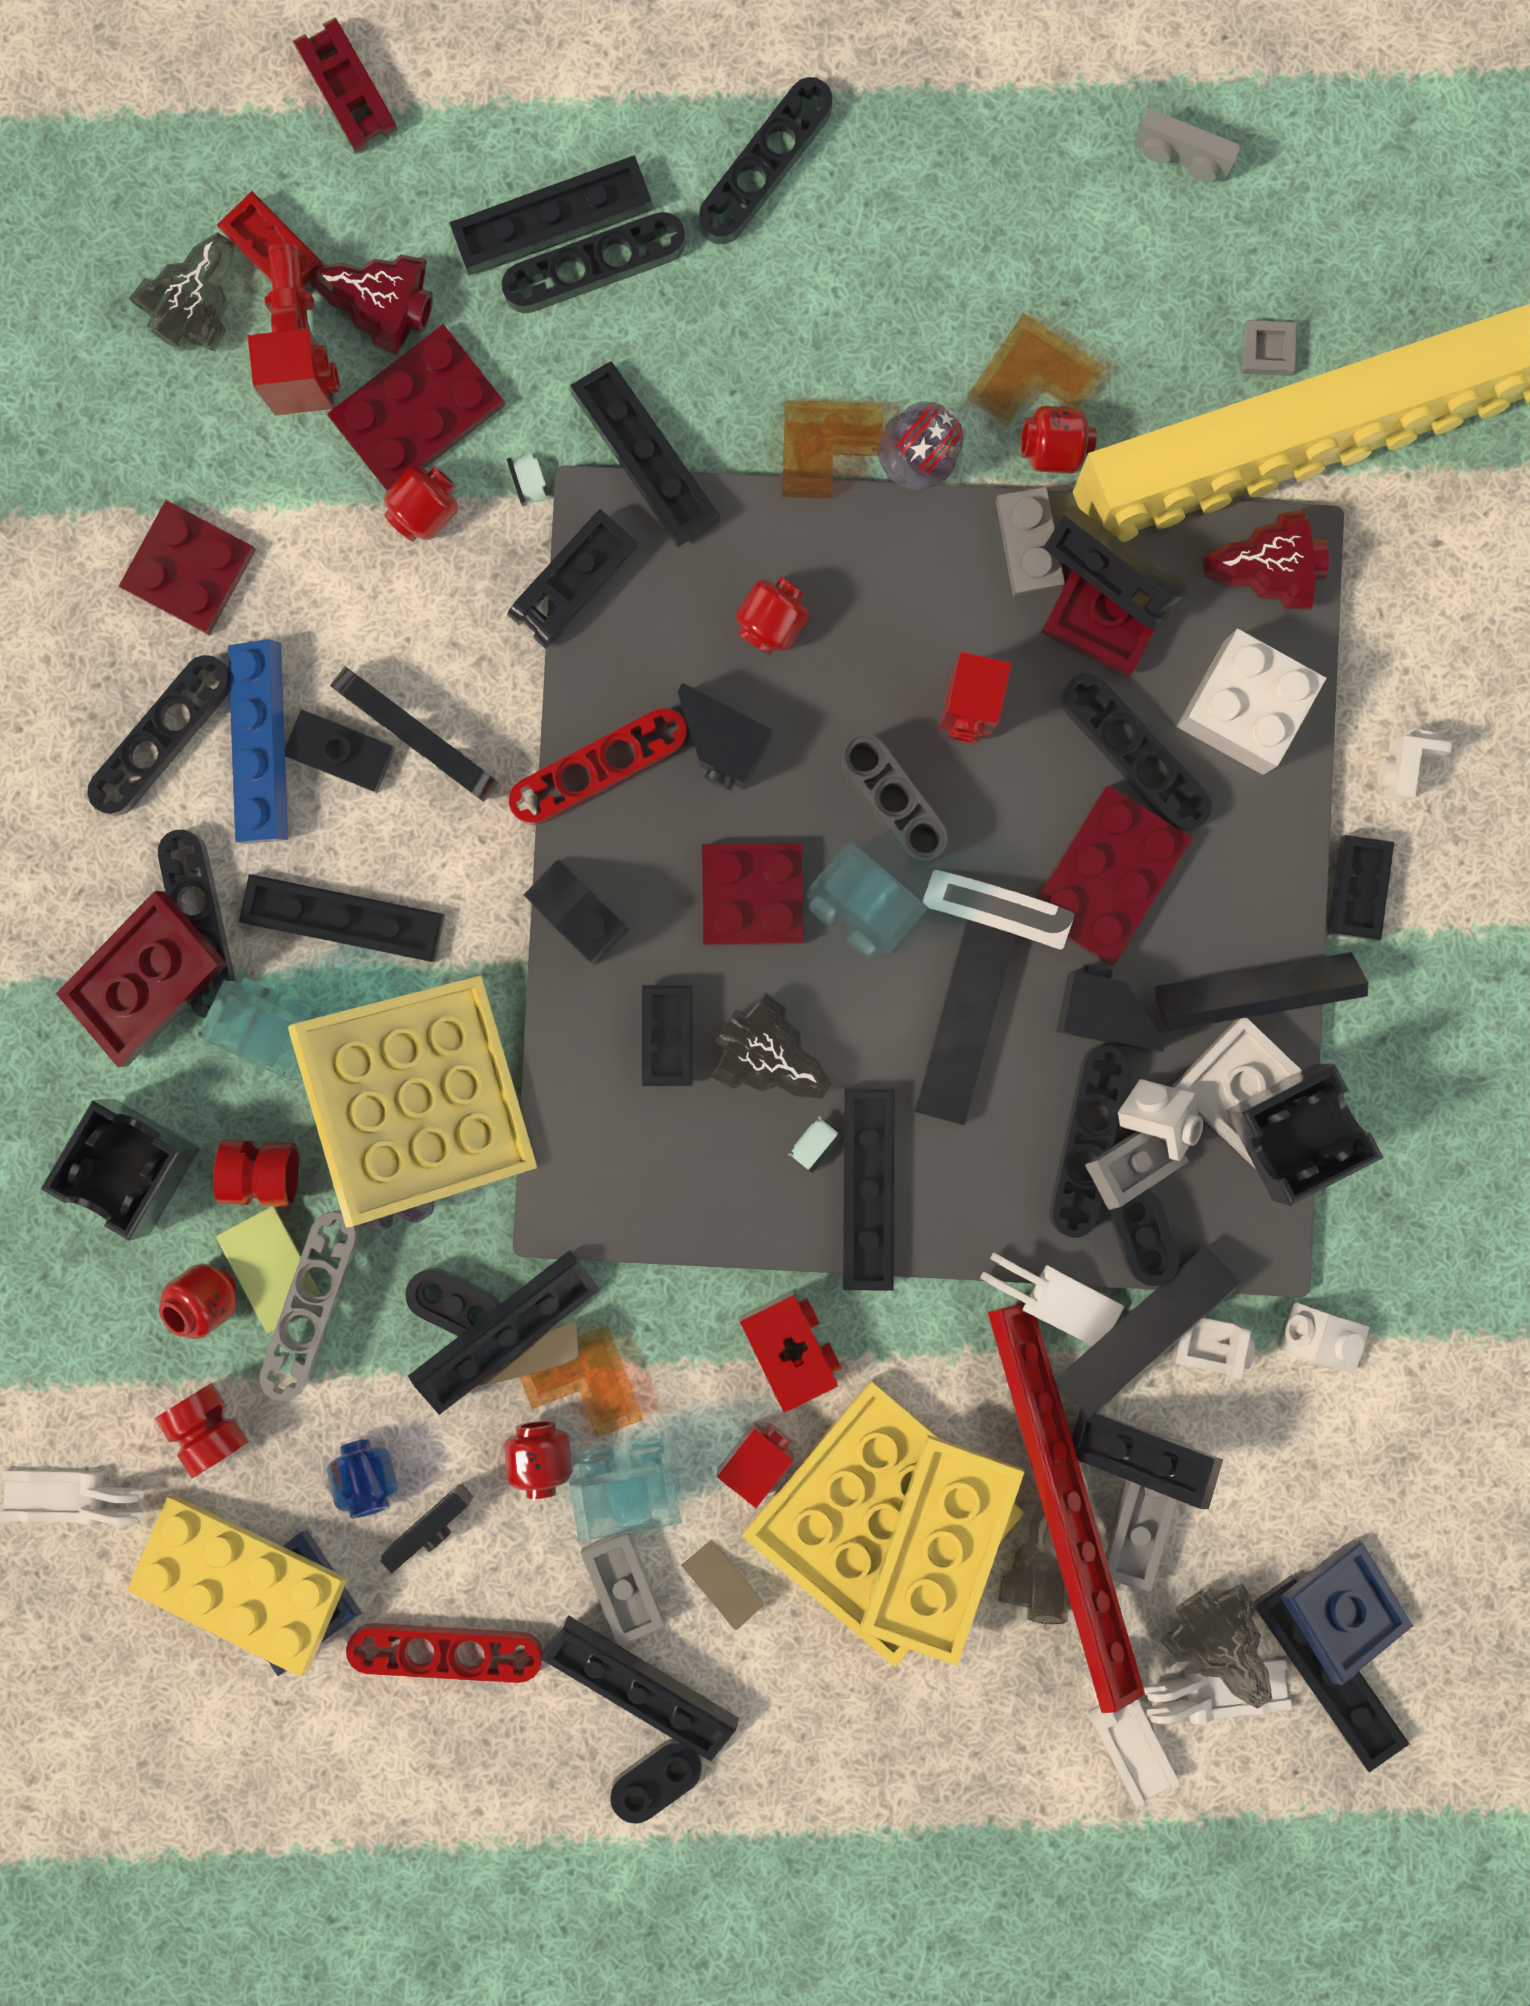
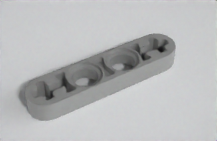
M340 1210L324 1213L313 1223L261 1368L259 1378L261 1389L266 1396L274 1401L284 1402L292 1400L304 1391L308 1385L360 1236L359 1225L346 1228ZM337 1220L342 1222L341 1231L348 1234L347 1241L341 1240L337 1242L331 1254V1257L341 1258L339 1265L328 1258L313 1257L314 1250L323 1253L327 1249L330 1236L323 1233V1227L334 1225ZM311 1268H323L331 1275L332 1286L327 1294L321 1296L314 1295L307 1289L305 1277ZM294 1316H307L314 1323L315 1334L310 1342L299 1343L289 1335V1322ZM281 1346L292 1353L307 1354L306 1361L300 1356L294 1360L290 1375L297 1378V1383H291L285 1389L278 1387L279 1378L273 1376V1370L279 1371L283 1368L290 1354L287 1352L281 1353L279 1351Z

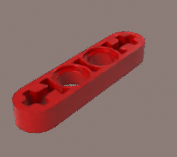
M669 708L653 710L520 780L511 789L508 801L511 812L519 821L527 825L536 826L545 823L680 751L687 741V728L684 719L678 712ZM660 720H664L668 726L676 724L679 727L673 732L674 742L666 745L663 739H657L648 744V748L653 754L644 758L639 741L632 735L638 730H642L644 739L654 735L657 732L655 723ZM617 742H626L635 751V758L632 764L624 769H616L610 766L606 759L609 747ZM573 765L584 766L591 775L588 787L580 792L567 790L562 782L565 770ZM553 776L555 788L565 800L556 805L555 797L551 795L539 803L542 811L534 815L529 809L521 811L519 805L525 801L523 793L531 789L536 795L542 794L550 789L544 780Z
M371 1623L359 1627L349 1639L346 1647V1656L351 1667L360 1673L371 1675L522 1683L535 1677L543 1661L540 1659L543 1653L540 1641L532 1634L518 1631ZM367 1636L374 1637L375 1646L390 1648L394 1642L393 1637H400L396 1651L397 1663L390 1662L393 1652L386 1651L378 1652L373 1661L367 1660L366 1652L358 1650L357 1646L363 1645ZM415 1638L428 1640L434 1648L433 1659L424 1664L411 1660L407 1653V1645L411 1640ZM465 1641L477 1642L484 1650L485 1657L483 1662L473 1667L464 1665L457 1657L458 1646ZM493 1643L501 1644L498 1654H513L516 1646L522 1645L525 1646L526 1655L534 1656V1660L527 1661L524 1669H517L515 1660L506 1658L499 1659L497 1663L498 1669L490 1668L494 1655Z

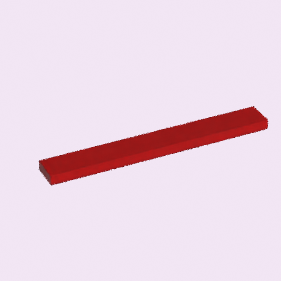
M1020 1301L987 1313L1101 1713H1116L1143 1697L1145 1692L1038 1319L1024 1311L1025 1303Z

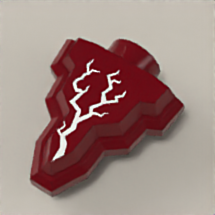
M400 254L393 262L373 259L361 268L345 263L315 267L310 282L312 288L331 306L349 312L354 326L371 334L374 346L394 355H398L402 349L410 329L418 332L425 331L433 307V293L423 289L427 264L426 259Z
M1305 509L1280 513L1274 524L1256 527L1247 541L1227 543L1202 559L1204 577L1227 587H1250L1260 599L1279 600L1284 609L1294 610L1312 609L1315 580L1325 579L1329 570L1327 541L1325 538H1312V531Z

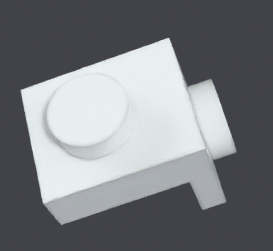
M1408 730L1407 735L1391 741L1389 755L1382 758L1377 773V785L1384 787L1382 800L1403 803L1415 798L1421 757L1439 759L1451 753L1452 743L1437 740L1438 734L1427 730Z
M1142 1079L1139 1080L1118 1111L1120 1127L1166 1139L1169 1158L1177 1161L1182 1159L1190 1145L1194 1146L1197 1144L1203 1130V1118L1198 1115L1196 1093Z
M1294 1303L1283 1333L1280 1349L1313 1363L1355 1374L1370 1327L1300 1303Z
M1204 1317L1175 1343L1172 1361L1175 1364L1223 1373L1230 1378L1241 1380L1244 1368L1249 1369L1253 1362L1255 1341L1250 1338L1251 1330L1241 1324Z

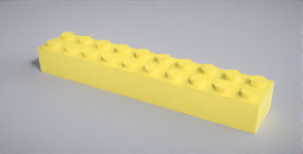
M1530 304L1090 452L1086 457L1073 489L1079 509L1118 539L1126 542L1137 536L1138 530L1156 524L1157 529H1165L1181 522L1185 518V514L1202 509L1204 513H1212L1229 505L1234 497L1249 493L1252 498L1259 497L1274 490L1279 485L1278 482L1295 477L1297 482L1306 481L1322 473L1325 470V466L1340 461L1343 466L1358 463L1367 458L1372 453V450L1387 446L1389 450L1402 448L1416 440L1419 434L1431 430L1434 431L1435 435L1449 432L1461 425L1464 419L1478 414L1481 419L1493 417L1506 410L1510 403L1524 398L1526 403L1529 404Z

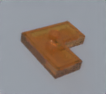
M1023 313L968 394L967 399L1008 426L1035 386L1064 406L1079 408L1104 372L1105 367Z
M785 400L782 497L831 499L833 455L882 456L883 403Z
M609 1324L578 1336L579 1356L577 1359L520 1377L532 1409L579 1391L597 1438L644 1420V1415Z

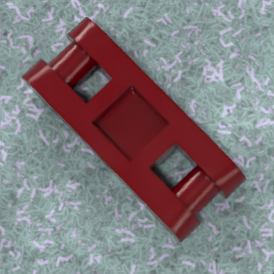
M334 17L322 24L324 27L322 31L309 38L306 34H303L292 40L353 151L357 153L368 147L366 141L381 133L386 137L397 131L398 128L340 23ZM335 48L337 54L321 62L319 57ZM367 104L372 114L355 122L351 112Z

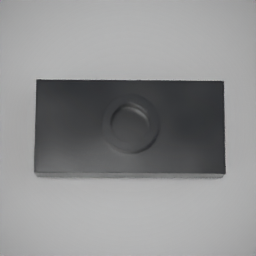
M301 709L286 744L285 757L377 793L395 747Z
M1350 835L1340 837L1327 934L1371 941L1381 940L1394 842Z
M642 985V1086H693V985Z
M458 1484L390 1544L380 1556V1562L392 1574L420 1548L424 1547L428 1553L431 1552L450 1535L452 1531L446 1525L468 1507L474 1496L463 1484Z

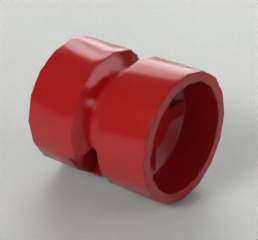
M223 1139L219 1144L214 1164V1194L217 1203L249 1205L253 1198H257L261 1206L292 1207L298 1188L299 1152L296 1143L265 1141L262 1147L257 1149L254 1141Z
M213 1383L208 1384L154 1418L167 1441L178 1442L181 1446L177 1457L191 1479L249 1442L236 1420L223 1416L226 1404Z

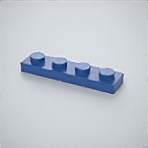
M268 639L228 645L235 843L250 844L288 840L281 642Z

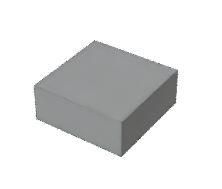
M1247 320L1244 325L1242 374L1291 376L1295 372L1297 322Z

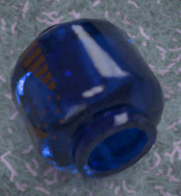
M369 1439L342 1445L340 1447L341 1456L333 1459L327 1466V1475L335 1507L339 1511L349 1512L351 1519L370 1516L389 1509V1500L393 1499L398 1493V1484L389 1451L383 1447H371Z

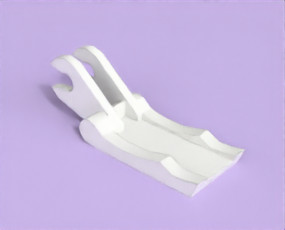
M996 1253L992 1254L991 1260L1036 1284L1030 1296L986 1272H983L980 1277L990 1285L1024 1302V1311L1092 1346L1114 1327L1125 1307L1048 1265L1045 1266L1040 1277Z
M1 1471L0 1481H4L3 1510L0 1511V1521H22L28 1523L69 1522L84 1525H98L103 1522L112 1525L137 1524L138 1519H143V1512L139 1510L103 1508V1501L132 1503L138 1502V1498H144V1490L104 1486V1472Z
M1279 1658L1247 1662V1679L1252 1688L1244 1684L1242 1677L1243 1669L1236 1664L1185 1670V1678L1173 1679L1144 1687L1145 1695H1148V1701H1171L1186 1694L1188 1699L1152 1706L1147 1709V1716H1150L1152 1723L1158 1724L1177 1722L1190 1716L1191 1723L1205 1724L1228 1717L1264 1715L1270 1712L1293 1710L1292 1700L1288 1699L1285 1670H1288L1287 1661Z
M1085 1663L1081 1665L1082 1670L1096 1695L1088 1664ZM1138 1700L1116 1713H1101L1100 1706L1088 1711L1136 1809L1145 1805L1144 1801L1169 1788L1173 1791L1181 1786Z

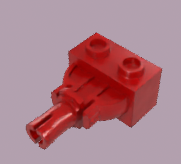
M293 244L272 245L268 248L273 290L268 293V296L264 297L265 306L271 313L272 332L247 335L253 387L275 416L333 409L332 393L340 392L339 374L336 363L329 362L325 345H318L310 332L307 310H313L315 304L312 295L303 288L299 251Z

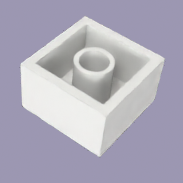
M1237 628L1224 640L1176 727L1264 775L1278 767L1324 684L1326 677Z

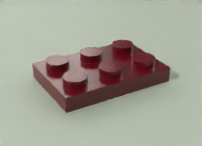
M442 324L327 413V416L384 489L388 491L409 467L419 466L426 468L506 404L447 327Z
M1107 785L1100 793L1036 899L1072 911L1074 918L1067 940L1106 964L1114 966L1189 845L1192 837Z
M154 891L63 985L56 995L117 1067H127L227 966V963L165 891Z

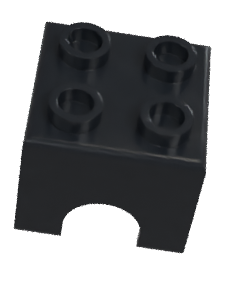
M1314 1064L1226 1110L1272 1201L1292 1206L1384 1158L1371 1132L1365 1131L1352 1115L1344 1097V1093L1348 1091V1088L1335 1064Z
M116 1099L92 1100L40 1189L63 1203L78 1204L97 1213L106 1220L104 1227L128 1241L151 1234L200 1148Z

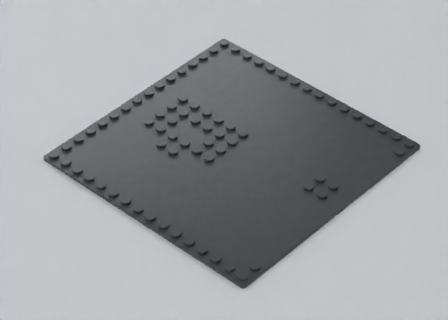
M560 466L555 472L550 562L599 509L605 512L637 541L638 547L565 626L560 636L545 649L539 770L660 708L672 709L682 716L687 728V741L676 754L551 820L536 825L533 884L559 860L630 930L594 965L531 904L520 1110L537 1168L517 1174L513 1231L514 1253L519 1257L559 1259L570 1250L577 1260L843 1274L844 1088L895 1089L894 1276L985 1281L980 1277L983 1272H986L1003 1282L1033 1283L991 1260L992 1254L996 1253L1040 1277L1045 1266L1048 1265L1086 1286L1156 1290L1159 1286L1143 1284L1129 1273L1110 1219L1109 1209L1103 1198L1095 1227L1085 1236L1079 1238L1068 1237L1058 1232L1053 1227L1049 1218V1208L1080 1066L1084 1055L1091 1048L1099 1045H1113L1120 1048L1127 1055L1130 1063L1123 1104L1140 1079L1172 1087L1235 1020L1168 1031L1156 1002L1155 986L1325 957L1344 531L1343 510L1335 505L1232 500L1226 507L1212 513H1204L1202 509L1185 514V518L1181 522L1165 529H1157L1155 524L1138 530L1137 536L1124 543L1161 572L1173 573L1179 576L1185 582L1187 591L1177 605L1169 607L1170 614L1162 626L1155 628L1134 673L1129 677L1041 633L1062 589L1013 597L995 500L998 495L1029 489L690 472L719 513L720 522L680 547H677L623 468ZM1048 491L1054 529L1073 505L1078 507L1073 492ZM1305 509L1312 531V538H1325L1328 544V574L1325 579L1315 580L1313 607L1311 610L1284 609L1279 600L1260 599L1250 587H1227L1204 577L1202 559L1227 543L1247 541L1256 527L1274 524L1277 516L1284 512ZM1061 562L1064 583H1066L1072 570ZM780 576H782L805 592L801 602L808 608L810 618L787 651H777L774 649L771 655H768L737 633L741 626L738 624L735 614L755 582L760 579H766L776 584ZM549 599L547 618L557 608ZM1237 628L1326 677L1324 684L1278 767L1264 775L1176 727L1224 640ZM960 652L1011 662L999 722L988 739L979 738L977 744L950 739L948 737L950 731L939 729L951 670ZM1087 673L1097 675L1107 683L1205 789L1211 798L1212 810L1210 817L1196 829L1184 831V833L1192 837V840L1114 966L1106 964L1067 939L1064 948L1060 950L1016 935L965 1124L961 1125L914 1112L967 921L965 918L922 906L933 871L940 870L1036 899L1100 793L1107 785L1163 819L1067 716L1062 707L1061 698L1063 690L1073 678ZM682 683L772 729V738L745 789L733 785L731 791H728L704 778L707 770L700 767L678 696V690ZM1079 687L1075 688L1078 693V697L1074 701L1075 705L1080 709L1085 705H1089L1098 714L1094 720L1090 721L1095 728L1107 715L1114 712V709L1109 704L1102 712L1094 705L1092 700L1096 696V692L1091 687L1086 691L1080 690ZM660 720L655 723L657 732L654 735L644 739L642 730H638L632 735L639 741L644 758L653 754L648 748V744L657 739H663L666 745L674 742L673 732L679 727L676 724L668 726L664 720ZM1115 721L1107 726L1106 739L1109 744L1116 748H1125L1130 745L1133 734L1129 725L1121 721ZM858 734H871L879 738L944 824L948 842L945 850L935 861L927 865H916L909 862L900 853L844 777L840 767V759L844 746L850 738ZM617 742L609 747L606 759L610 766L616 769H624L632 764L635 758V751L630 744ZM858 748L849 755L852 766L861 772H868L877 766V758L869 749ZM1153 757L1144 759L1139 769L1142 779L1151 785L1161 784L1165 780L1167 773L1163 762ZM573 765L565 770L562 782L567 790L580 792L588 787L591 775L584 766ZM553 776L544 780L550 789L537 795L536 814L542 811L539 803L551 795L555 797L556 805L565 800L555 788ZM1177 778L1169 788L1157 794L1162 801L1170 794L1175 797L1180 803V808L1176 813L1181 819L1188 815L1194 819L1197 818L1193 810L1198 804L1193 797L1183 800L1174 791L1182 785ZM887 788L880 793V803L887 811L900 812L906 808V797L899 789ZM917 828L910 834V843L916 851L929 853L935 850L936 838L929 829ZM802 843L804 943L704 946L702 844ZM1083 965L1113 970L1112 979L1127 983L1165 1040L1164 1051L1152 1052L1056 1032L1068 973L1075 971L1082 973ZM642 985H693V1086H642ZM1323 1004L1248 1017L1301 1070L1314 1064H1320ZM767 1034L768 1038L772 1039L773 1049L777 1056H780L782 1048L784 1050L782 1053V1057L784 1058L788 1067L794 1068L798 1075L803 1073L812 1075L816 1083L808 1078H797L793 1080L792 1077L796 1078V1076L792 1073V1071L778 1067L773 1072H771L766 1066H764V1069H761L759 1071L755 1070L753 1068V1065H751L749 1061L741 1060L747 1059V1053H749L748 1058H750L751 1062L755 1065L756 1068L762 1067L763 1061L760 1060H764V1062L771 1069H773L778 1064H784L781 1059L775 1058L773 1051L764 1050L761 1045L751 1047L748 1039H750L751 1044L753 1045L755 1044L754 1041L757 1037L756 1042L758 1044L762 1043L765 1048L771 1047V1041H767V1036L764 1035ZM1105 1053L1103 1060H1094L1092 1069L1100 1072L1098 1087H1092L1087 1084L1086 1094H1102L1113 1099L1114 1089H1104L1106 1077L1110 1074H1117L1118 1065H1114L1110 1061V1054ZM1099 1102L1088 1103L1081 1112L1083 1125L1091 1131L1102 1129L1108 1121L1106 1107ZM820 1116L824 1122L842 1135V1138L815 1171L811 1173L788 1154H793L794 1145L812 1123L820 1121L818 1119ZM1203 1119V1130L1199 1141L1194 1146L1190 1145L1185 1153L1189 1162L1148 1188L1161 1201L1179 1254L1178 1269L1206 1246L1241 1283L1231 1294L1286 1297L1306 1296L1310 1291L1314 1194L1292 1206L1272 1201L1257 1170ZM1119 1122L1114 1146L1137 1131L1120 1127ZM1089 1151L1076 1153L1070 1162L1072 1174L1080 1180L1091 1178L1085 1164L1096 1157ZM1066 1182L1064 1192L1071 1191L1075 1194L1072 1206L1070 1208L1062 1207L1060 1216L1068 1220L1067 1228H1073L1076 1221H1084L1086 1218V1212L1080 1210L1078 1206L1080 1195L1083 1194L1091 1198L1093 1188H1080ZM1132 1202L1128 1205L1126 1215L1130 1220H1137L1142 1215V1206L1139 1202ZM1148 1250L1144 1253L1142 1262L1146 1268L1154 1267L1157 1264L1158 1254L1155 1250Z

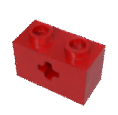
M960 652L951 670L939 729L950 731L948 737L959 742L977 744L979 738L988 739L999 722L1011 662Z
M794 1290L740 1316L739 1322L783 1413L838 1387L834 1373L842 1370L830 1343L828 1342L820 1346L812 1330L820 1322L808 1297L798 1301ZM792 1337L796 1343L803 1341L806 1343L801 1348L802 1357L800 1359L794 1360L790 1354L784 1356L780 1354L785 1349L784 1340L786 1338Z

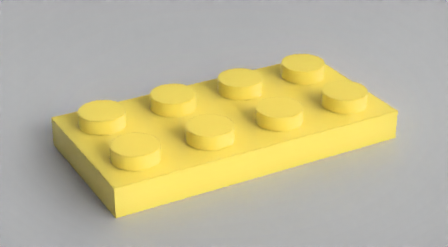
M926 1435L860 1625V1631L958 1666L1024 1476V1470L1012 1464Z
M173 1495L168 1496L164 1502L127 1591L302 1677L308 1674L348 1578L194 1503Z

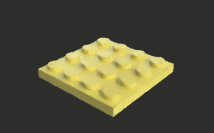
M481 975L288 1026L346 1228L537 1168Z
M870 1379L744 1528L742 1537L896 1667L910 1649L862 1633L860 1625L926 1435L938 1439L941 1438ZM1016 1502L1013 1504L1001 1541L1025 1514L1023 1508Z

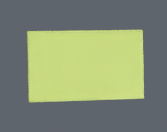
M271 1206L215 1236L266 1333L276 1329L301 1258L275 1206ZM308 1271L305 1277L307 1289L314 1295L321 1296L315 1281ZM301 1315L294 1316L290 1321Z

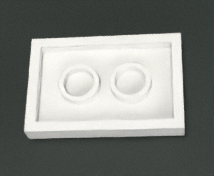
M1248 1018L1236 1019L1172 1087L1196 1093L1198 1114L1255 1168L1226 1110L1302 1070Z

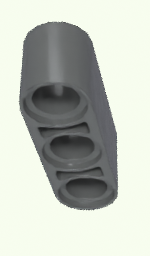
M858 734L850 738L844 746L840 759V767L844 777L900 853L909 862L916 865H927L935 861L945 850L948 842L944 824L879 738L871 734ZM858 748L869 749L877 758V766L868 772H861L852 766L849 755ZM887 788L899 789L906 797V808L900 812L887 811L880 803V793ZM917 828L929 829L936 838L935 850L929 853L916 851L910 843L911 832Z

